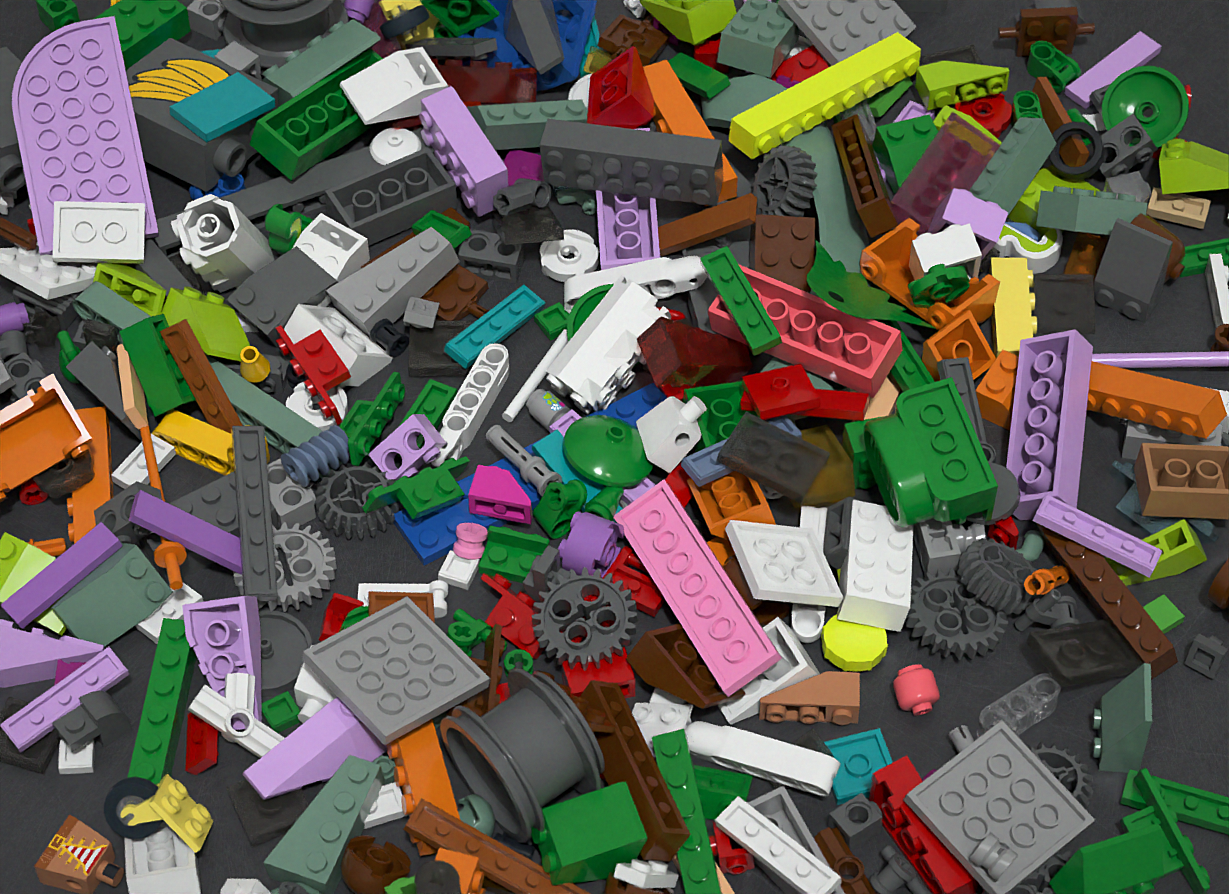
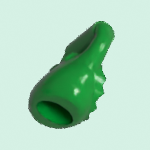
M61 330L57 334L60 343V371L70 383L80 384L66 366L81 350L75 346L68 331Z

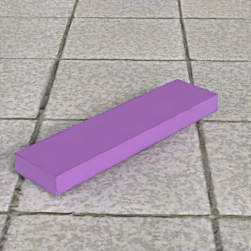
M142 490L135 495L129 521L172 542L181 543L185 548L242 574L240 539Z
M100 522L0 606L23 629L123 546L122 543Z

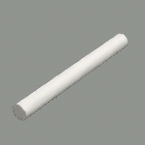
M566 329L562 331L502 414L504 420L512 422L530 395L547 374L546 370L567 345L569 341Z

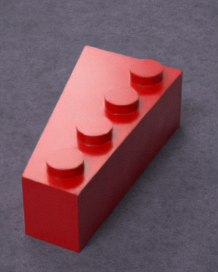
M906 755L874 772L869 802L873 801L878 805L883 815L882 826L907 861L919 873L918 876L931 894L977 893L979 882L903 800L911 790L923 782L908 756Z

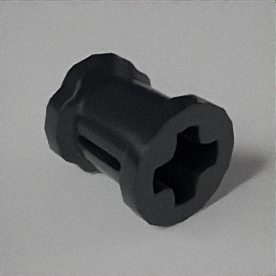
M389 319L378 321L370 331V339L386 348V353L390 357L400 356L409 345V337L393 328V323Z

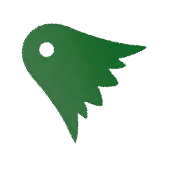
M816 240V258L813 267L807 274V283L822 300L834 308L858 318L900 321L935 328L916 317L902 312L906 310L905 308L887 302L890 294L868 287L866 278L861 273L847 272L844 264L840 260L834 262L825 248ZM828 292L838 294L843 298L844 302L833 299Z

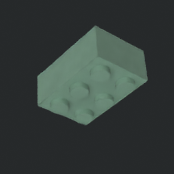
M747 0L721 33L717 62L771 78L797 43L800 28L778 3L768 0Z
M1054 186L1053 192L1041 190L1036 226L1111 235L1117 218L1131 223L1140 213L1146 216L1148 203L1136 202V195L1118 193V199H1116L1117 193L1096 191L1094 196V190L1073 188V194H1071L1072 188Z

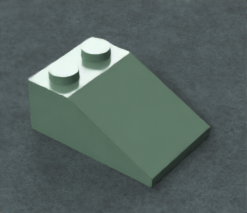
M122 543L123 546L71 588L51 607L75 638L101 644L105 647L151 615L173 593L137 545Z
M1142 664L1102 696L1099 709H1093L1092 728L1098 729V738L1094 737L1092 755L1098 758V771L1129 773L1130 769L1138 772L1140 770L1152 724L1151 664Z

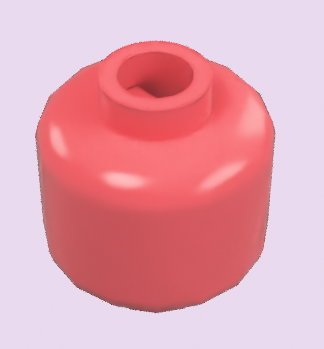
M921 664L911 665L897 672L898 676L893 681V688L900 709L913 711L914 716L931 712L933 710L932 705L940 698L933 672L930 669L923 668Z

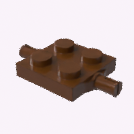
M1077 7L1021 9L1020 17L1015 27H998V39L1015 38L1016 57L1029 56L1031 46L1037 41H1047L1067 55L1072 54L1074 40L1077 36L1094 35L1095 26L1094 23L1077 24Z
M620 14L599 37L597 46L613 54L611 60L634 46L638 50L642 65L647 66L651 65L668 45L670 35L653 27L654 16L651 18L652 15L646 16L644 21H639Z
M457 264L420 299L440 303L436 320L452 329L462 318L469 314L480 318L489 311L478 304L479 299L489 289L488 282Z

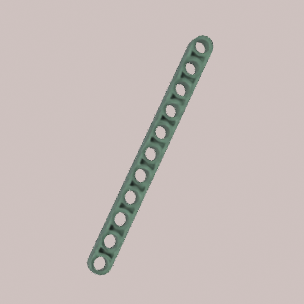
M97 281L87 287L72 302L73 308L79 316L120 344H123V340L119 331L151 317ZM205 353L242 425L264 426L267 443L282 453L288 454L290 449L298 448L302 442H308L311 437L318 436L322 432L321 429ZM329 467V473L327 475H322L321 473H319V477L321 479L322 477L329 478V474L332 468Z

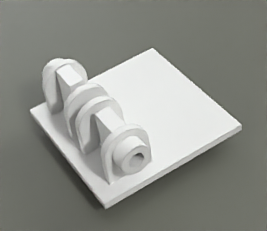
M635 703L632 714L654 760H656L652 737L680 729L685 730L692 723L690 719V713L693 708L692 704Z

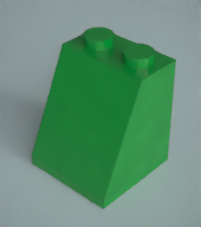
M619 782L543 808L544 832H540L536 828L531 830L533 841L538 844L542 855L543 869L546 873L550 874L552 885L607 879L609 872L615 874L617 863H631L632 859H637L648 839L626 782Z

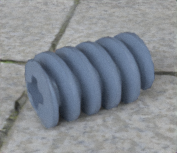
M332 425L328 430L320 432L318 436L311 437L308 442H302L298 448L290 449L288 454H282L280 457L281 463L293 480L297 481L302 487H306L309 484L308 477L312 481H317L319 473L327 475L329 467L332 469L339 467V461L344 464L348 463V437L339 426Z

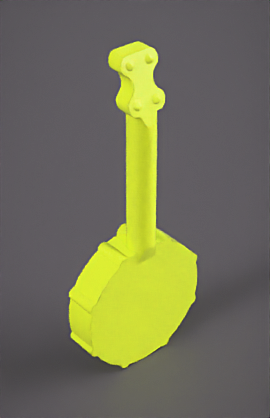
M836 569L838 581L840 583V569ZM837 612L822 628L821 639L824 657L837 667L842 668L843 671L872 670L886 656L888 644L885 629L838 620Z

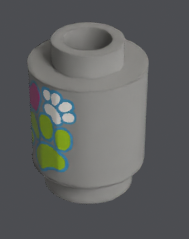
M538 389L533 392L526 403L530 415L548 431L549 426L570 411L551 391H545L544 389Z

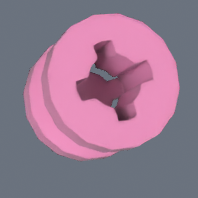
M467 522L459 524L456 527L458 540L453 545V552L457 556L466 559L482 558L485 550L483 541L487 538V529L476 523Z

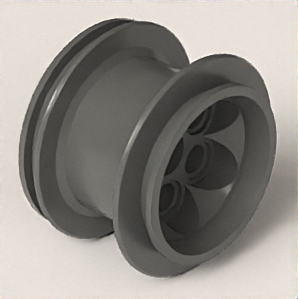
M219 0L224 8L229 11L223 24L226 44L229 45L235 41L257 54L260 61L261 75L275 64L279 68L285 65L287 62L284 59L294 51L299 50L300 53H303L309 49L306 44L317 36L321 35L324 39L330 35L328 30L338 22L343 21L344 24L349 22L347 10L340 0Z
M513 668L508 673V688L511 695L509 698L481 717L466 707L456 706L452 711V716H447L441 720L440 730L446 749L471 793L481 795L491 804L495 823L504 832H507L508 836L524 843L531 838L532 828L544 832L545 821L541 807L570 787H573L583 795L600 790V775L605 770V762L591 728L576 705L559 685L541 672L530 674L523 669Z

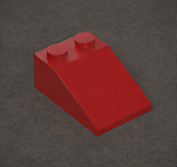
M632 46L590 75L587 123L636 129L639 126L647 125L654 115V98L638 50Z

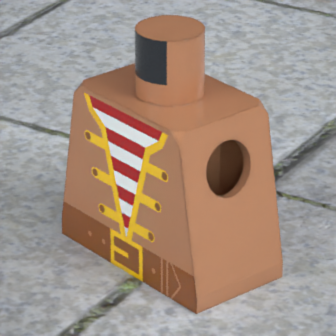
M72 815L67 817L35 864L40 883L79 894H93L101 881L116 887L124 874V868L113 864L115 854L110 841Z

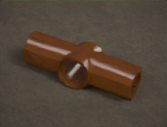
M828 827L819 831L813 838L831 870L841 877L842 883L840 886L844 893L876 894L864 874L863 862L853 856L838 829ZM848 874L854 876L855 878L845 879L842 877V875Z

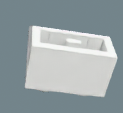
M423 47L391 54L340 82V87L364 124L367 125L419 115L422 112L421 99L448 88V84Z
M322 213L302 231L293 248L297 246L338 282L361 269L362 265L370 261L368 239ZM327 295L318 306L326 307L331 302L329 296Z

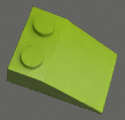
M639 0L640 4L674 36L692 45L702 44L707 41L708 37L722 33L737 13L734 0Z
M1172 139L1167 141V144H1162L1159 158L1162 194L1229 189L1228 154L1192 141L1185 142L1184 139Z
M1051 165L1037 172L1008 215V218L1013 222L1029 224L1041 234L1042 239L1050 228L1036 226L1041 190L1053 192L1054 186L1072 188L1071 194H1073V188L1094 190V196L1096 191L1100 190L1083 179L1072 180L1061 176Z
M187 286L183 290L171 287L161 314L165 315L168 325L171 326L187 319L201 348L206 354L241 362L240 353L242 349L251 345L235 310L224 303L225 298L212 292H208L207 296L201 295L200 291Z
M6 532L0 539V605L56 559ZM54 602L36 617L33 622L62 636L66 626L51 609L56 603Z

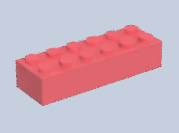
M739 265L782 339L781 344L764 351L765 353L793 365L801 363L805 370L860 393H869V397H875L903 350L900 330L873 319H863L846 314L829 305L820 297ZM717 295L708 309L711 330L747 345L721 298Z

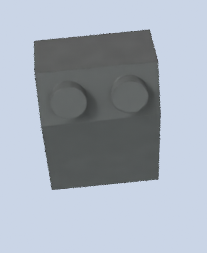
M1117 218L1094 281L1091 300L1121 312L1129 318L1145 323L1161 299L1173 242Z
M296 246L246 278L226 300L239 315L278 348L275 340L279 339L275 328L280 325L283 329L285 328L298 304L318 306L328 295L325 290L337 284L338 281Z
M91 341L66 368L95 398L106 406L117 419L142 441L140 429L138 430L124 412L118 357L106 346L100 349Z

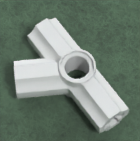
M247 673L226 674L224 697L204 685L188 710L219 730L227 741L238 743L257 757L262 758L285 739L257 720L253 715L255 676ZM232 718H238L243 721L245 725L243 732H237L231 727L230 720Z

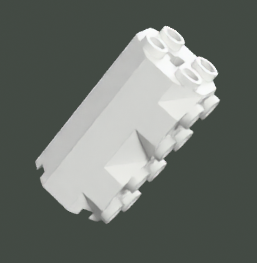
M212 194L189 202L184 210L185 212L177 215L176 220L171 221L176 237L181 238L183 247L180 248L183 261L186 265L191 264L196 274L200 273L205 282L209 281L214 291L218 290L221 293L233 287L238 288L246 278L274 261L268 239L233 203L226 200L223 201Z
M620 276L546 370L548 375L546 380L551 383V387L561 396L565 397L569 394L570 398L575 401V406L587 415L592 410L594 412L600 409L606 410L610 404L617 400L615 396L622 387L627 388L636 375L631 371L634 364L637 362L643 365L647 363L654 353L653 347L659 340H665L671 333L673 326L669 324L671 320L669 310L664 306L659 310L655 306L658 300L634 281H626L625 277Z

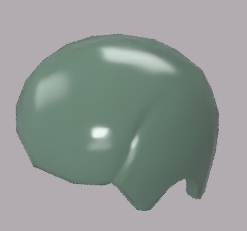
M477 794L459 799V803L464 805L458 811L460 820L491 837L495 827V816L491 804L481 795Z

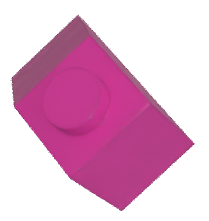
M478 465L468 494L470 513L531 524V500L509 470L501 469L497 466Z

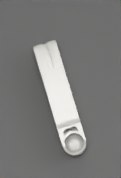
M687 256L674 260L661 257L568 278L564 283V308L570 314L575 303L586 292L601 285L615 284L620 276L625 277L626 281H634L656 299L670 297L675 293L697 289L704 283L707 274L701 266L700 257ZM697 279L695 283H692L689 280Z
M497 343L489 344L481 351L443 418V427L439 434L446 441V444L439 449L441 451L439 457L431 462L433 466L439 467L445 462V459H459L463 450L471 444L509 376V356L505 346Z
M802 506L800 528L813 529L823 551L827 508ZM793 603L791 629L800 642L813 643L821 637L824 626L825 606Z
M695 721L685 729L690 753L696 758L820 796L829 795L833 780L840 768V762L829 755L731 726L721 727L703 721Z

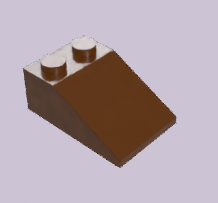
M681 623L646 631L626 657L627 661L634 668L635 673L646 683L702 709L743 698L746 694L742 688L729 697L724 693Z

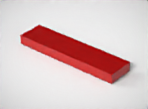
M815 389L820 397V407L791 414L864 421L870 402L869 393ZM744 390L740 401L741 410L755 411Z

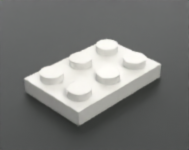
M54 201L53 262L144 264L145 203Z

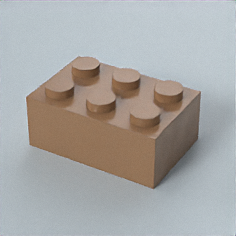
M1141 444L1134 465V473L1142 516L1229 519V446Z

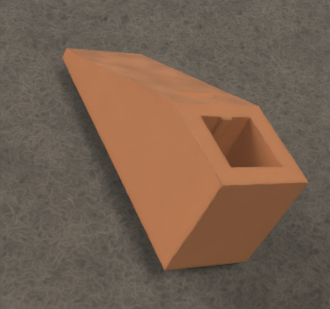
M826 671L760 698L759 720H768L776 723L782 721H801L806 724L833 722L838 725L858 723L860 672Z

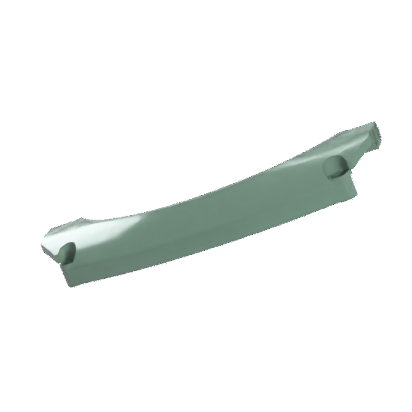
M758 74L729 79L731 84L713 98L707 99L701 96L703 120L707 126L730 128L731 118L788 88ZM823 121L812 129L780 145L798 147L808 155H811V161L816 163L814 171L818 173L814 179V183L818 186L813 190V198L819 219L820 244L834 262L840 260L844 264L847 272L861 273L860 259L862 250L869 246L867 230L856 209L837 144L826 123ZM866 279L868 287L873 288V282ZM811 289L810 294L819 297V296ZM828 292L833 299L844 302L843 298L838 294ZM773 357L761 372L793 364ZM805 370L815 389L858 392ZM786 415L794 423V425L795 420L808 417L802 415ZM758 417V420H759V423H760V424L763 423V422H765V421H767V420H769V419L760 420L759 417Z

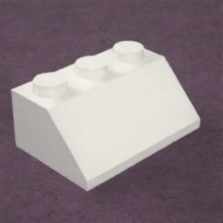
M298 304L284 328L293 344L321 329L350 372L351 378L339 384L342 388L345 386H360L390 364L393 359L385 350L332 307Z

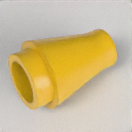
M254 346L243 348L240 353V373L242 377L253 383L263 381L270 372L268 359L259 353Z

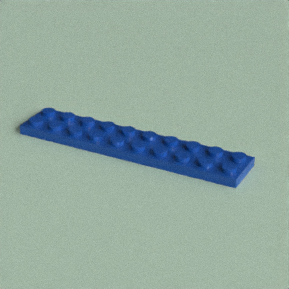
M651 383L615 401L606 410L600 409L588 416L606 415L616 417L638 429L636 421L667 399V397L654 383ZM535 443L524 448L532 456H536L532 451V446ZM506 457L489 465L509 470L530 498L532 510H534L542 496L538 493L537 487L534 484L526 482L521 477L520 469ZM475 473L457 482L465 493L459 502L414 520L406 509L394 514L393 524L424 566L448 554L450 550L453 551V545L458 540L456 527L459 524L467 522L476 523L484 526L488 531L489 526L501 527L510 522V520L470 513L468 494Z

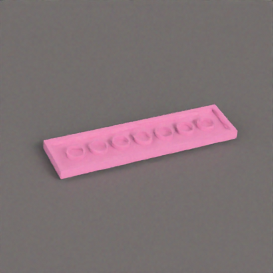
M665 480L659 482L615 514L614 519L617 523L623 525L626 538L728 697L782 659L774 644Z

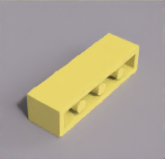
M991 257L989 274L1000 281L991 315L994 355L997 358L1002 350H1006L1019 356L1020 341L1033 338V334L1037 332V317L1031 316V311L1035 309V293L1029 292V288L1033 287V270H1028L1027 258Z

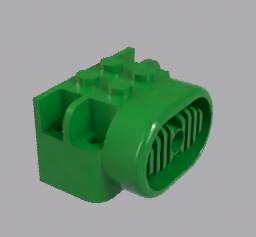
M952 377L901 393L897 398L894 414L868 421L865 424L863 437L867 458L887 510L896 525L904 528L931 519L941 522L955 520L959 525L965 523L967 515L980 511L985 522L992 519L998 484Z

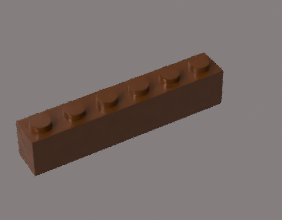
M855 114L831 125L856 209L872 238L888 233L892 228L898 226V222L871 140L858 114Z
M1036 523L1039 533L1045 540L1046 547L1061 566L1067 568L1071 579L1140 666L1144 663L1151 664V680L1178 663L1172 643L1100 553Z
M591 680L580 697L589 702L588 706L592 709L605 713L606 719L616 726L614 733L599 731L594 733L605 762L603 775L609 786L619 782L627 783L648 837L640 852L644 860L671 861L691 834L618 683Z

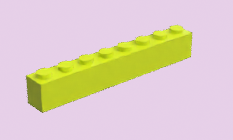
M896 32L731 118L728 141L751 159L767 153L772 148L790 141L793 137L812 129L823 121L831 119L840 112L852 108L855 104L915 74L917 67L920 65L921 48Z

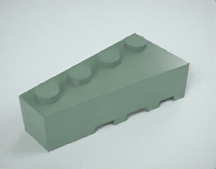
M349 755L263 862L269 878L279 882H302L318 890L321 894L335 893L342 877L341 861L350 839L361 836L365 827L364 822L367 816L370 815L374 802L379 797L381 787L385 784L381 765Z

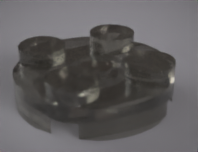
M90 450L76 459L70 456L61 461L67 464L63 469L57 470L59 466L56 464L32 479L41 491L48 493L52 498H59L64 494L73 492L83 484L90 482L94 477V459Z

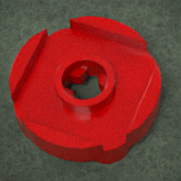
M1001 92L970 101L955 103V110L971 116L996 138L1000 137L1001 132L1009 126L1012 115V106L1010 102L1008 105L1004 100L1005 95ZM981 110H986L987 114H980Z

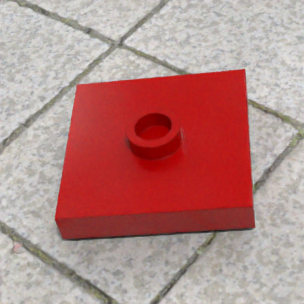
M801 363L742 377V386L760 420L820 407V397Z

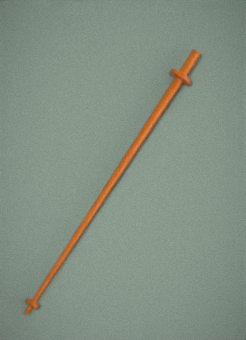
M148 425L142 427L140 433L150 486L160 489L162 501H165ZM160 536L161 545L154 551V560L158 566L166 568L170 588L178 590L183 586L179 565L186 560V549L181 543L172 542Z

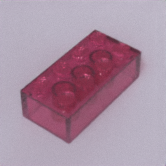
M952 112L890 201L897 222L900 224L906 219L911 218L920 225V229L916 232L917 236L928 233L936 209L953 188L969 191L1000 147V144Z

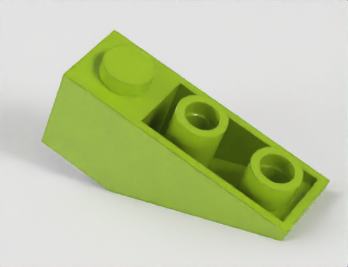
M943 60L917 67L915 88L927 110L942 108L945 105L948 106L1007 91L1009 69Z

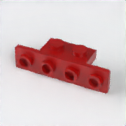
M281 325L276 327L279 339L275 340L281 353L283 356L288 354L291 356L292 360L289 363L298 377L301 375L305 377L306 380L303 383L312 398L316 395L318 396L320 401L317 404L325 418L327 419L331 416L336 425L342 423V419L337 407L326 391L351 378L349 370L321 329L293 344Z
M483 573L480 579L503 595L485 622L492 628L495 624L502 625L501 635L521 650L530 653L532 658L538 659L545 647H539V637H535L533 627L536 625L532 622V615L538 614L534 611L533 606L536 601L522 591H519L518 594L510 589L512 583L500 574L496 573L493 577ZM578 635L575 636L571 641L574 643H580L584 637Z

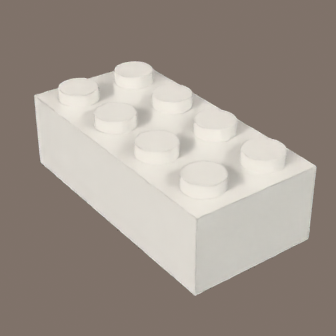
M853 500L849 549L840 568L839 589L843 595V600L838 606L837 619L901 632L910 609L913 525L904 528L896 525L886 506Z

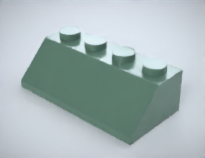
M354 19L346 24L340 21L328 30L330 35L324 39L319 35L306 45L309 49L303 53L296 50L284 59L287 63L279 68L275 64L263 73L265 78L262 81L278 88V104L281 106L371 49L381 40L379 35Z
M582 99L466 107L495 150L540 147L547 119L587 123L588 110Z
M1020 117L969 190L974 197L985 202H994L1001 209L1007 211L1008 215L1010 214L1056 146V142L1044 118Z

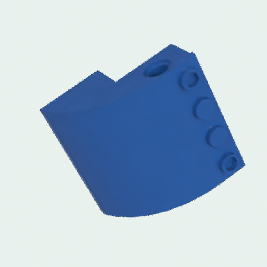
M487 0L499 12V16L459 36V38H496L498 49L488 52V57L480 60H471L470 57L453 60L452 57L449 67L454 74L465 80L487 88L508 92L540 91L566 82H572L579 75V67L585 53L584 48L587 37L590 34V26L595 15L597 0H552L565 60L543 74H540L506 39L503 22L508 0Z

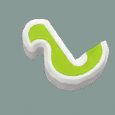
M1004 223L999 239L989 251V254L992 257L1004 258L1005 256L1010 258H1027L1028 270H1033V274L1043 273L1053 267L1059 260L1063 241L1062 231L1050 228L1042 239L1037 242Z

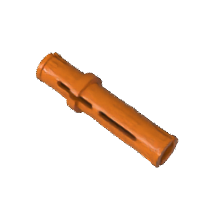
M1061 565L1060 567L1054 566L1051 569L1042 568L1036 570L1025 579L1024 587L1031 595L1036 593L1037 595H1045L1050 590L1060 585H1065L1069 580L1070 574L1067 568Z

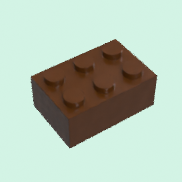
M756 214L755 223L750 225L749 269L810 293L811 288L807 283V274L814 265L815 218Z

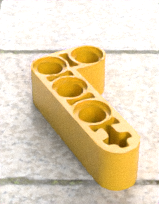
M171 410L167 412L151 433L174 446L176 455L224 476L234 472L232 435L228 432L177 410ZM265 436L266 458L268 464L270 462V455L267 439Z

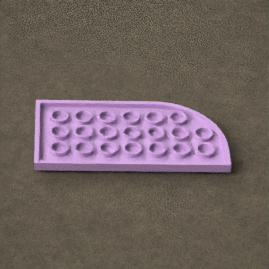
M115 17L85 20L64 26L43 38L28 53L17 72L12 92L14 123L40 256L44 254L53 255L54 201L145 203V239L159 236Z

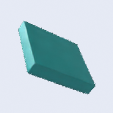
M880 728L817 743L816 746L817 752L829 755L840 762V768L831 788L836 805L844 804L860 793L866 798L870 797L873 773L893 763Z

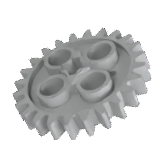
M284 522L281 529L276 530L272 524L278 597L277 601H257L258 608L268 603L270 611H273L277 605H281L283 612H286L290 604H293L297 610L300 609L301 601L311 605V596L314 595L321 598V588L330 589L329 580L335 579L334 570L337 569L334 548L330 547L328 538L322 539L320 531L312 534L311 526H307L301 531L299 523H296L292 529H288L286 522ZM276 548L282 549L287 570L290 572L292 586L287 585L283 566L279 561ZM233 571L235 586H238L240 595H244L242 574Z

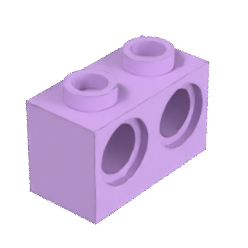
M413 414L368 455L382 472L388 471L385 476L387 479H395L397 481L403 476H408V478L416 476L419 473L417 469L424 463L429 464L441 454L439 449L446 444V441L424 414ZM420 433L425 439V444L421 449L417 446L416 442ZM398 453L402 457V465L399 469L394 464V458Z

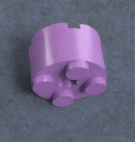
M577 511L570 523L571 532L568 539H563L558 548L560 558H562V568L569 572L570 569H573L579 576H581L584 567L587 568L588 575L593 576L598 568L603 578L621 551V548L616 546L618 537L623 539L624 527L619 523L597 515Z

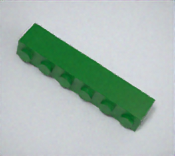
M163 618L128 778H144L157 785L166 774L171 777L197 658L193 647H190L187 641L184 620ZM138 798L132 804L137 805L143 800Z

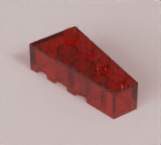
M430 58L448 84V87L452 86L462 101L504 104L536 102L537 70L534 67H512V62H495V66H487V61H470V65H462L463 60L446 59L445 64H438V59Z
M659 317L636 339L656 387H664L666 384H670L672 387L680 388L683 384H688L690 388H695L701 384L710 386L737 382L754 367L749 358V350L745 344L723 337L720 334H713L698 327L695 328L683 324L677 320Z

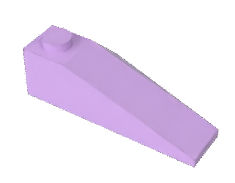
M239 596L182 605L187 641L190 647H193L200 662L201 672L206 676L211 689L224 697L226 674L247 673L255 676L253 715L262 722L261 628L257 597ZM232 718L230 720L231 727L234 730L245 729L241 719Z
M0 619V687L6 688L53 679L56 676L58 659L67 664H70V662H88L102 652L105 647L101 644L69 636H62L59 640L50 638L43 634L42 629L34 627L31 632L12 628L13 622Z
M337 697L244 771L243 775L263 800L301 789L302 786L321 780L322 782L330 780L349 755L373 762L376 758L387 753V745H384Z

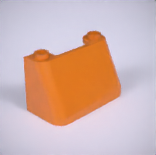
M911 218L906 219L862 250L860 259L862 275L936 329L941 330L966 310L971 311L977 324H981L991 317L1000 281L990 274L982 278L980 282L975 276L971 278L969 289L953 301L946 303L943 298L935 301V304L930 306V308H918L914 305L907 286L910 282L914 281L909 267L912 240L918 237L916 232L920 229V225Z
M54 374L39 381L41 386L37 388L36 394L31 389L27 392V396L0 410V502L4 501L7 498L5 494L68 457L72 456L76 459L90 450L88 445L93 440Z

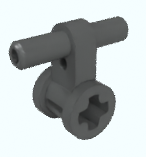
M1052 589L1041 599L1037 598L1027 606L1026 612L1015 621V627L1020 631H1024L1033 622L1050 625L1052 635L1056 638H1072L1081 631L1080 622L1075 617V611L1077 610L1076 600L1070 596H1061L1058 590Z
M891 845L882 849L881 855L889 864L881 872L876 871L870 876V881L879 894H897V889L907 886L913 894H930L917 878L919 873L904 857L899 855Z

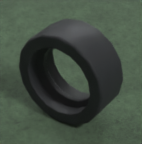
M1074 121L1063 124L1054 131L1052 136L1056 146L1050 153L1049 159L1058 174L1067 179L1081 180L1090 177L1098 171L1103 163L1105 150L1101 136L1094 127L1084 122ZM1075 134L1087 137L1094 149L1090 161L1080 167H1070L1064 164L1059 156V148L1063 140Z

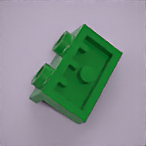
M489 526L487 531L488 542L478 565L479 573H485L493 577L498 573L507 580L523 583L531 570L534 559L537 555L541 556L546 547L550 546V540L538 534H526L513 531L507 527Z
M693 765L706 819L715 820L738 796L747 803L752 787L753 775Z

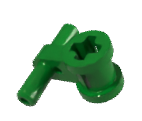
M460 608L453 614V619L457 622L449 625L447 636L468 657H471V648L482 641L485 642L491 632V626L482 619L476 620ZM505 641V646H504V650H503V651H505V649L507 648V642H506V641Z

